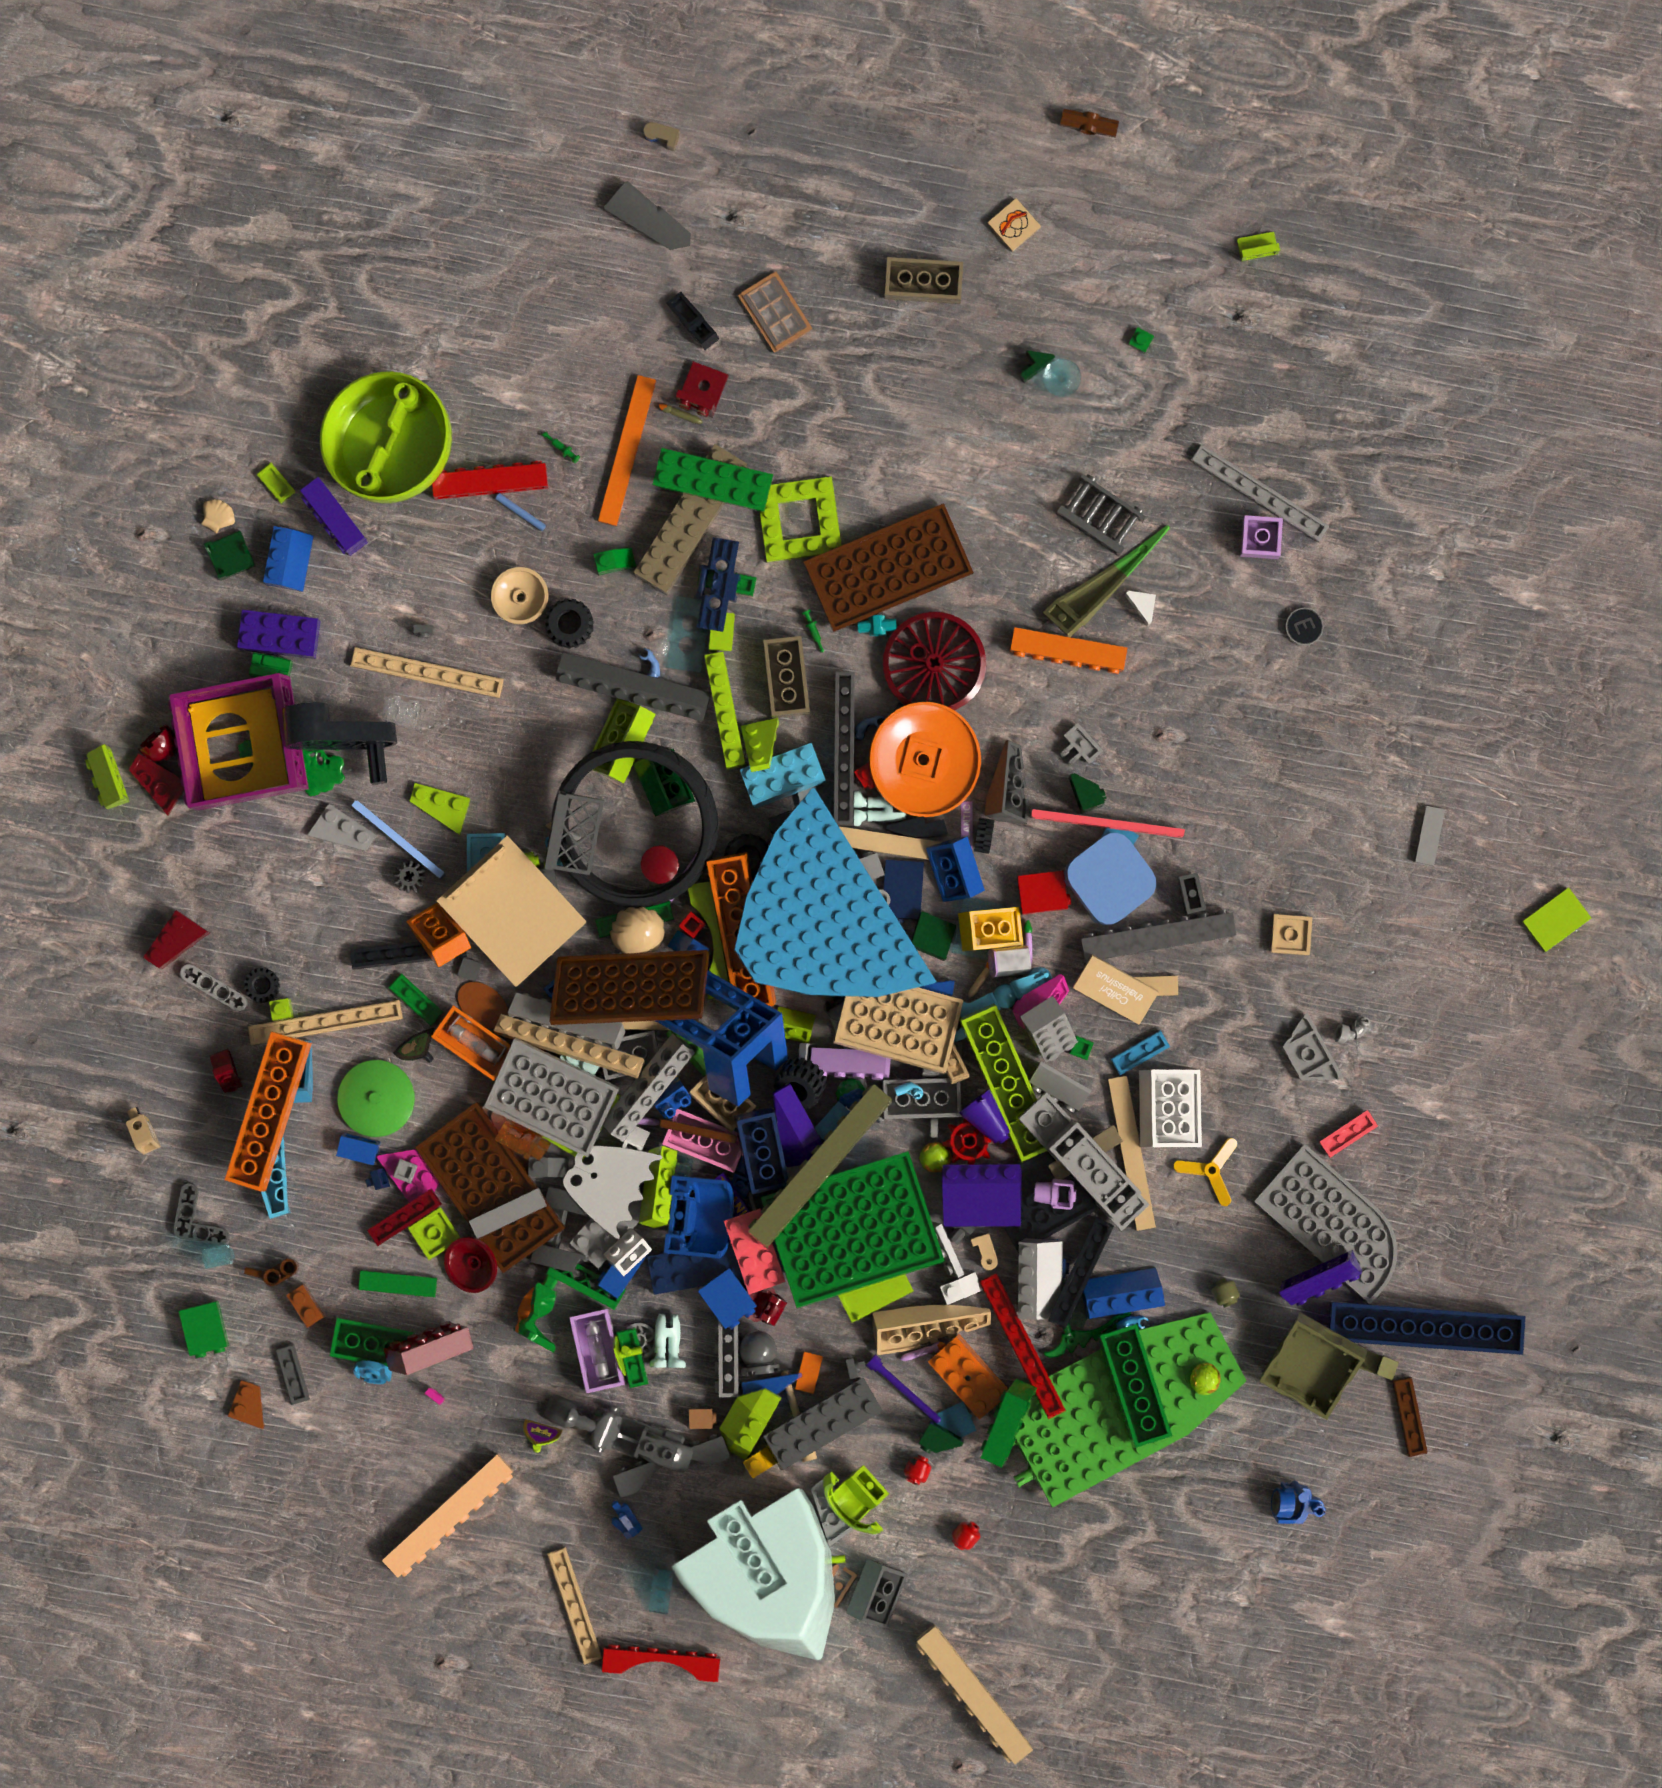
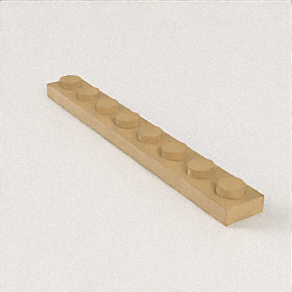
M502 1014L494 1029V1033L513 1040L518 1038L532 1046L637 1079L645 1062L643 1058Z

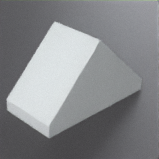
M1128 591L1125 594L1126 598L1147 626L1150 625L1156 595Z

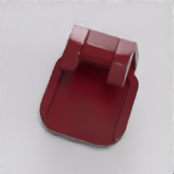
M744 1282L742 1286H743L744 1289L747 1291V1288H746V1285H745V1282ZM772 1287L749 1294L757 1306L754 1308L756 1312L749 1316L748 1319L754 1322L761 1321L775 1327L787 1302L780 1295L776 1294Z

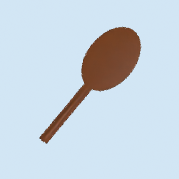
M469 982L459 989L458 1002L462 1011L485 1028L495 1029L501 1014L509 1016L506 1002L490 986L479 982Z

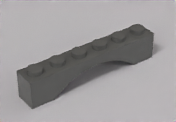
M718 1433L708 1436V1441L700 1443V1440L689 1443V1447L693 1450L691 1460L713 1465L730 1458L723 1436H718ZM643 1460L635 1463V1467L628 1470L627 1467L616 1470L617 1474L613 1475L620 1497L623 1498L639 1492L646 1480L662 1468V1466L652 1462L646 1463Z

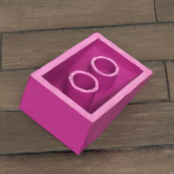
M1059 974L1023 995L1021 1000L1016 1001L1013 1013L1020 1027L1026 1029L1020 1016L1051 996L1056 999L1059 1005L1070 991L1064 975Z

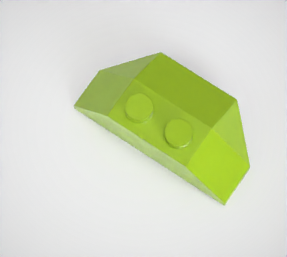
M766 1388L737 1397L719 1428L730 1452L744 1460L747 1459L782 1397Z

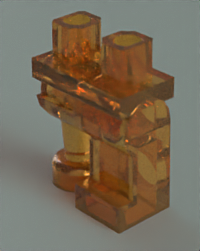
M509 1119L502 1125L495 1138L496 1141L515 1152L524 1154L523 1157L527 1160L532 1156L540 1161L551 1143L542 1139L543 1135L537 1134L530 1129L523 1130L515 1126V1122Z

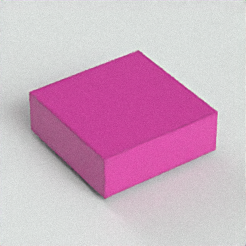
M432 1387L428 1388L425 1392L427 1396L439 1405L445 1401V1397Z

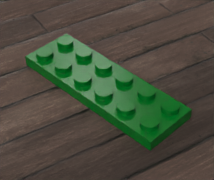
M661 448L652 485L765 512L773 474Z

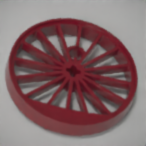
M926 612L907 619L892 633L884 651L883 670L890 690L904 705L912 704L913 698L931 673L926 702H929L935 673L941 704L945 706L938 676L939 673L955 696L948 707L957 710L967 704L980 689L986 672V654L979 636L965 621L944 612ZM927 619H941L935 654L933 652ZM944 620L956 624L957 628L938 655ZM924 621L930 652L911 628L912 624ZM906 628L910 630L918 642L912 647L898 638ZM960 628L970 635L969 639L942 656ZM973 640L976 644L978 653L944 660ZM897 641L910 650V657L890 654L894 642ZM921 648L924 651V655L921 658L915 657L913 655L914 649ZM979 657L974 669L945 664ZM889 658L923 663V665L890 671ZM937 659L940 666L931 667L930 660L934 661ZM925 668L898 687L892 681V674ZM945 668L971 672V675L965 682ZM928 671L909 700L898 691ZM942 671L964 685L958 694Z

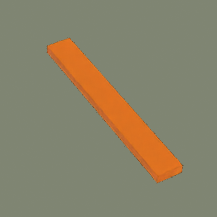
M637 376L598 522L617 527L656 385L655 379Z

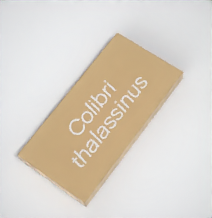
M1093 954L1073 985L1075 990L1139 1025L1159 993L1158 990Z

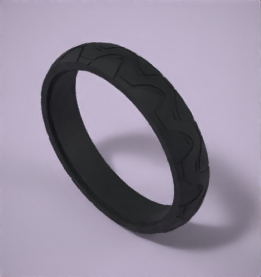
M641 741L609 744L589 753L574 765L561 783L559 791L574 794L582 779L590 771L612 760L642 758L657 762L675 772L692 791L701 814L702 836L700 846L694 861L680 877L654 889L628 890L613 886L601 880L592 872L590 875L574 872L568 873L585 891L614 905L648 907L667 902L678 897L693 886L705 872L707 861L713 857L718 838V813L712 792L700 772L688 760L666 747ZM555 798L554 805H553L552 819H553V814H554V808H555L556 798ZM569 798V802H568V807H569V808H570V804H571V801H572V799H570V798ZM568 818L565 820L564 825L569 830ZM569 835L561 839V844L565 849L573 844ZM574 847L567 851L572 860L578 857ZM565 853L559 857L563 866L571 862ZM581 859L575 862L579 869L587 870Z

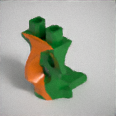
M547 1275L543 1283L538 1282L521 1301L517 1312L518 1322L514 1331L554 1353L555 1344L548 1340L535 1325L538 1318L551 1312L557 1296V1291L554 1288L559 1280Z

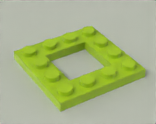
M832 476L771 485L765 512H760L767 563L818 556L842 546ZM816 499L821 535L783 540L778 504Z

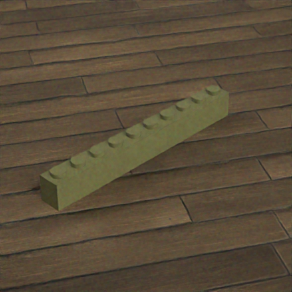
M875 1084L871 1088L868 1086L861 1094L863 1098L859 1102L855 1101L850 1106L849 1110L851 1112L846 1117L843 1115L836 1123L838 1127L826 1134L824 1137L826 1141L821 1146L817 1145L811 1152L813 1156L810 1160L803 1161L799 1166L800 1171L796 1176L793 1174L787 1180L786 1184L788 1185L784 1190L780 1189L773 1197L775 1201L771 1205L767 1204L761 1211L763 1215L758 1220L755 1218L748 1226L750 1228L748 1231L749 1235L766 1249L892 1103V1099Z

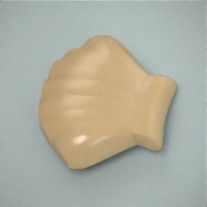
M218 499L204 502V520L201 525L210 528L217 534L220 528L235 523L233 509L228 504Z

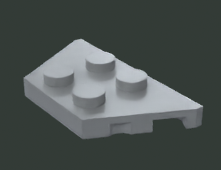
M1306 1013L1282 1047L1300 1081L1343 1079L1344 1077L1309 1014Z

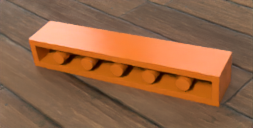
M1014 627L1010 652L1014 653L1013 656L1024 658L1025 655H1028L1037 661H1043L1045 658L1051 659V663L1054 664L1067 662L1072 667L1081 668V665L1089 666V670L1100 671L1101 668L1107 669L1108 673L1119 674V672L1124 670L1127 647Z

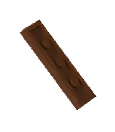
M661 1119L660 1126L662 1128L734 1144L737 1141L736 1135Z
M1412 1377L1393 1380L1408 1457L1427 1454L1428 1451Z

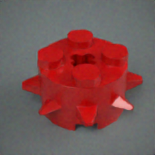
M966 1119L958 1126L948 1124L952 1134L949 1140L943 1142V1146L951 1147L954 1153L953 1163L962 1159L967 1160L969 1165H974L975 1159L981 1156L988 1159L991 1157L986 1149L988 1143L992 1141ZM970 1136L973 1137V1146H966L964 1144L966 1142L964 1141V1138H969Z

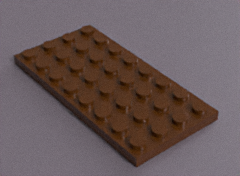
M944 503L803 562L833 632L974 574Z
M708 950L558 957L550 1024L568 1025L702 1019L709 952Z
M478 1102L415 1147L470 1227V1220L538 1189ZM544 1196L546 1207L478 1238L492 1250L497 1266L502 1273L511 1269L566 1228Z

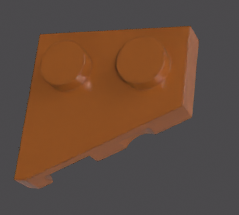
M241 1380L228 1417L264 1429L261 1387Z

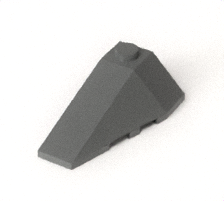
M1010 740L1005 741L986 798L985 816L998 822L1027 824L1029 802L1028 799H1025L1024 788H1027L1026 781L1022 779V770L1024 769L1021 745Z

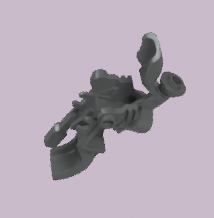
M555 1394L550 1397L545 1409L544 1418L564 1428L575 1426L592 1432V1434L587 1433L585 1441L594 1445L593 1449L604 1452V1449L610 1450L612 1447L637 1459L639 1456L673 1471L685 1472L687 1470L693 1450L691 1447L683 1444L684 1436L669 1430L663 1431L621 1415L619 1412L620 1408L609 1405L606 1409L597 1408L594 1415L599 1418L597 1421H594L576 1411L577 1404Z

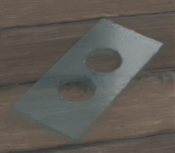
M677 596L667 668L701 673L707 629L697 628L693 632H688L682 626V621L686 616L692 615L697 619L699 618L700 600ZM685 637H691L696 642L695 650L688 654L683 653L679 648V642Z

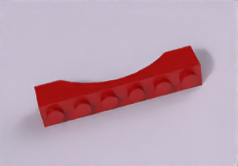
M609 1644L608 1647H604L602 1672L622 1674L638 1664L666 1662L682 1667L690 1672L698 1681L718 1682L721 1657H717L716 1653L708 1652L703 1656L697 1655L696 1651H686V1654H680L678 1650L674 1649L659 1652V1648L647 1647L646 1651L639 1650L638 1646H628V1649L620 1648V1645Z

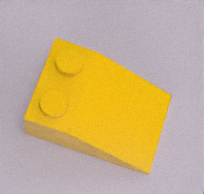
M1019 907L958 913L962 951L1023 945Z

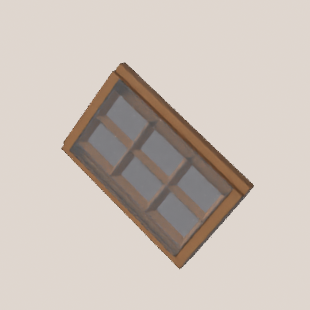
M777 272L770 274L738 295L774 353L813 329Z

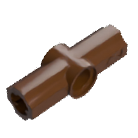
M1063 109L1060 126L1077 129L1081 133L1088 135L1100 134L1115 138L1119 121L1100 117L1099 114L1085 111L1082 113Z

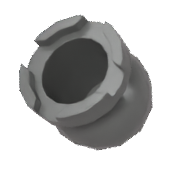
M755 1330L742 1338L739 1345V1354L741 1360L746 1364L745 1368H741L742 1376L780 1371L779 1363L774 1364L773 1362L776 1357L777 1346L770 1334Z

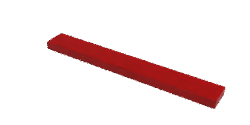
M997 1273L979 1281L1030 1384L1037 1388L1035 1394L1048 1420L1065 1412L1066 1410L1021 1320L1018 1319V1314Z

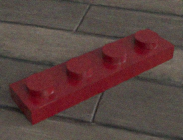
M431 1188L367 1231L376 1245L379 1246L441 1206L442 1203Z

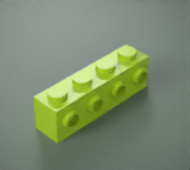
M659 1146L648 1151V1153L661 1155L663 1158L649 1164V1170L654 1179L644 1181L643 1199L639 1216L640 1224L651 1228L668 1224L672 1195H670L672 1176L675 1174L678 1151L665 1146Z

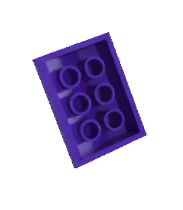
M1020 1164L943 1165L944 1227L1021 1226L1022 1170Z
M1350 1250L1282 1281L1279 1293L1291 1306L1294 1304L1299 1306L1306 1303L1309 1297H1320L1329 1288L1335 1290L1341 1287L1342 1283L1347 1280L1353 1282L1359 1279L1362 1269L1353 1250Z

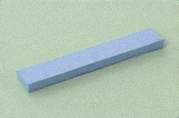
M354 801L351 806L442 880L445 873L359 801Z

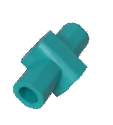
M873 615L868 618L869 620L858 622V633H869L870 636L886 635V631H895L897 628L896 618L885 619V615Z

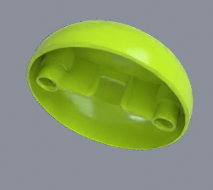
M392 371L368 374L343 388L330 403L320 430L321 454L334 480L350 494L362 500L380 504L402 502L426 490L443 471L452 446L451 422L447 410L438 395L421 380L411 375Z

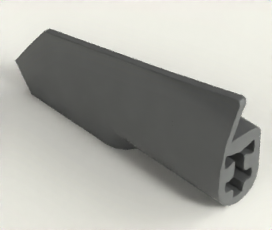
M626 181L604 207L609 213L669 250L690 246L691 233L664 209L652 203L629 181Z

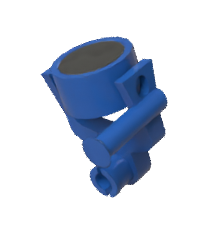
M1296 1480L1291 1483L1281 1482L1280 1486L1282 1488H1275L1272 1493L1271 1512L1278 1524H1302L1307 1519L1308 1514H1314L1316 1517L1325 1515L1324 1511L1326 1509L1322 1500L1318 1497H1312L1309 1487L1300 1485ZM1294 1492H1296L1302 1505L1298 1514L1292 1517L1295 1510Z

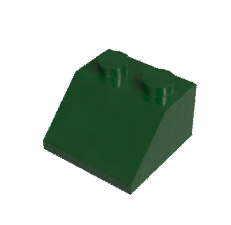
M1075 773L1070 774L1068 779L1081 814L1100 808L1105 804L1104 801L1107 798L1103 788L1100 789L1098 784Z
M930 1420L919 1439V1444L922 1450L930 1454L931 1451L938 1453L961 1447L964 1444V1439Z

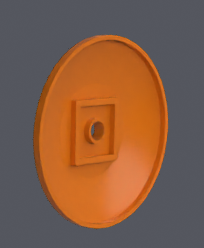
M917 702L895 710L879 725L870 745L869 768L876 789L892 807L912 816L934 817L955 809L970 795L979 777L981 752L973 729L959 713L942 704ZM921 754L927 757L925 765H921L918 762V757Z

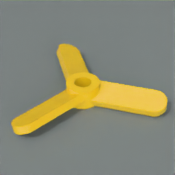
M1228 1138L1208 1164L1176 1161L1173 1169L1177 1173L1207 1176L1219 1203L1222 1206H1228L1231 1203V1197L1220 1175V1169L1236 1148L1237 1141L1233 1138ZM1209 1167L1215 1168L1214 1174L1209 1173Z

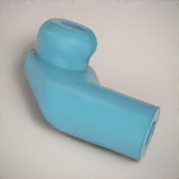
M912 1082L894 1087L897 1096L905 1093L911 1095L914 1099H920L923 1096L922 1088Z

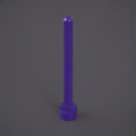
M875 1354L866 1367L871 1371H878L935 1423H940L941 1417L882 1365V1359Z

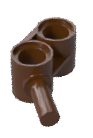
M285 1259L269 1270L261 1271L245 1267L244 1274L261 1278L269 1286H276L298 1273L299 1263L295 1259ZM287 1262H292L295 1266L294 1271L291 1273L285 1270ZM271 1272H275L278 1275L275 1283L270 1282L268 1279Z

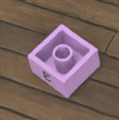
M1245 515L1242 521L1240 557L1279 559L1281 556L1283 518Z

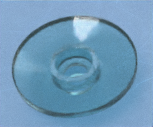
M1056 359L1045 368L1043 382L1050 393L1055 396L1065 397L1073 394L1078 389L1081 382V373L1074 362L1068 359ZM1059 376H1064V377H1065V381H1064V382H1060V381L1058 380V377H1059Z

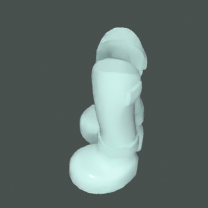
M859 790L854 791L853 808H883V810H853V826H860L865 820L867 822H897L906 819L905 813L893 812V807L882 796L865 798Z
M658 1314L655 1325L654 1351L656 1355L650 1361V1367L686 1368L685 1361L678 1357L680 1343V1321L678 1314H671L670 1328H666L665 1314ZM667 1337H668V1353H669V1355H668V1361H666V1359H665V1353H666V1338H667Z

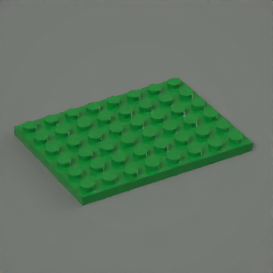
M909 1151L828 1176L774 1240L796 1309L945 1261ZM776 1193L761 1197L763 1207L767 1204L771 1205L775 1201L773 1197Z

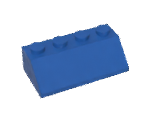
M1156 1268L1089 1279L1082 1294L1087 1319L1165 1306L1163 1289Z

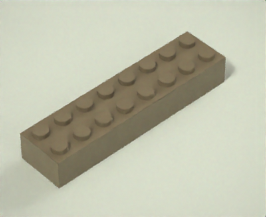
M714 444L706 457L707 459L748 468L747 463ZM683 493L634 571V575L663 594L668 595L725 503Z

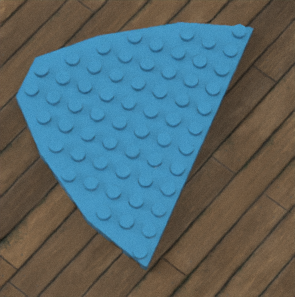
M812 788L775 832L745 899L734 951L751 978L758 984L805 995L881 997L936 983L935 978L815 788Z

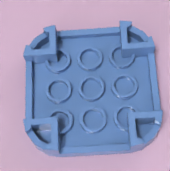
M1110 833L1101 837L1066 865L1064 880L1066 886L1072 889L1091 915L1090 919L1102 925H1112L1122 920L1148 900L1156 888V877L1131 841L1125 835L1119 833Z

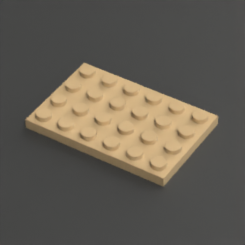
M922 988L909 989L881 997L845 996L833 1043L945 1074L964 1000Z

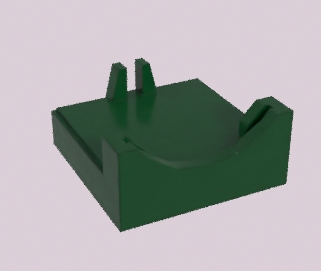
M241 531L204 544L220 581L256 567Z

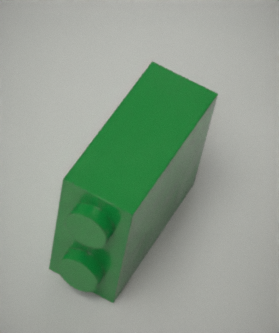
M219 1301L179 1311L189 1356L195 1355V1359L207 1356L206 1352L214 1351V1354L224 1352L225 1347L229 1346Z

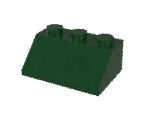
M641 759L633 764L655 817L695 802L692 791L687 784L669 768L647 759Z

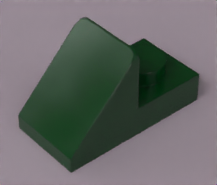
M1027 350L1026 355L1033 365L1028 364L1021 370L1023 372L1020 375L1021 380L1026 383L1054 362V354Z

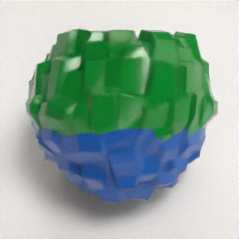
M851 1078L845 1080L837 1087L835 1093L837 1101L849 1109L855 1101L859 1102L863 1098L861 1094L865 1088L858 1079Z

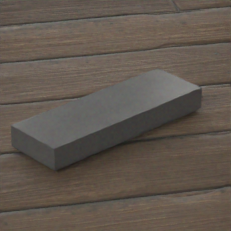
M292 1344L275 1349L291 1405L310 1400L295 1345Z

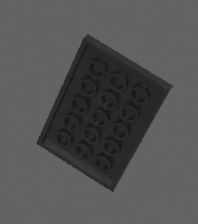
M1048 1151L1020 1164L1022 1170L1021 1226L1004 1227L1018 1253L1019 1242L1023 1239H1045L1100 1209L1096 1205L1095 1199L1072 1174L1062 1179L1074 1182L1076 1201L1073 1202L1072 1209L1052 1208L1050 1204L1034 1201L1036 1182H1052L1055 1179L1047 1166L1056 1160ZM1060 1186L1058 1202L1069 1203L1068 1190L1070 1187Z

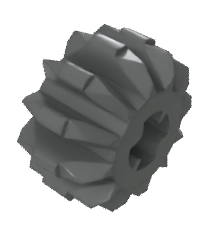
M413 861L409 862V867H407L405 862H402L403 869L398 866L396 867L400 874H393V877L400 878L394 882L395 885L401 884L399 887L400 891H403L406 887V893L408 894L411 892V887L414 892H418L416 885L423 888L424 885L419 881L426 880V877L420 876L425 873V870L421 869L418 871L421 866L419 863L413 868ZM409 872L410 874L414 873L415 875L412 877L413 881L411 882L409 880H405V878L407 877V873Z

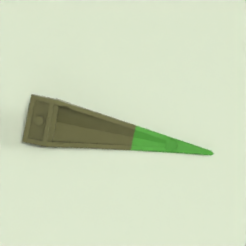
M1169 525L1162 528L1139 547L1095 577L1056 599L1043 614L1070 638L1082 625L1085 626L1125 581L1170 529Z

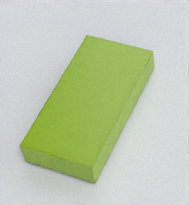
M271 462L256 474L281 504L296 492Z

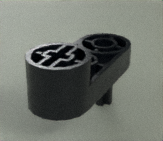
M321 702L299 703L282 708L287 749L367 750L370 784L387 783L384 748L397 744L395 723L330 721L328 704Z

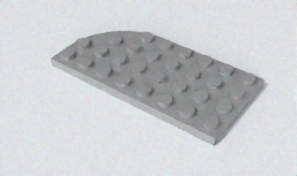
M1304 1144L1253 1202L1322 1263L1353 1250L1362 1269V1274L1359 1275V1279L1353 1282L1347 1280L1345 1283L1368 1304H1371L1386 1287L1395 1270L1397 1243L1394 1231L1388 1219L1374 1204Z

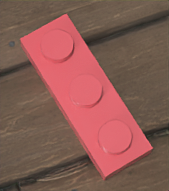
M1366 1110L1319 1141L1328 1157L1331 1158L1378 1127L1369 1111Z

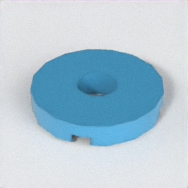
M359 1361L354 1365L353 1374L358 1379L361 1376L367 1383L385 1384L386 1381H391L392 1371H389L388 1367L384 1364L374 1361Z

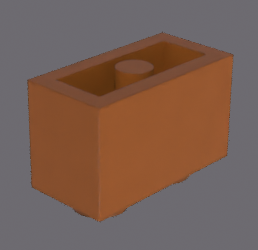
M305 1284L286 1295L307 1328L326 1317Z

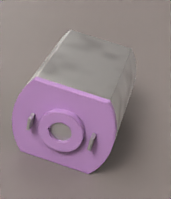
M1021 945L989 949L988 964L990 975L992 977L1029 974L1031 971L1029 947Z

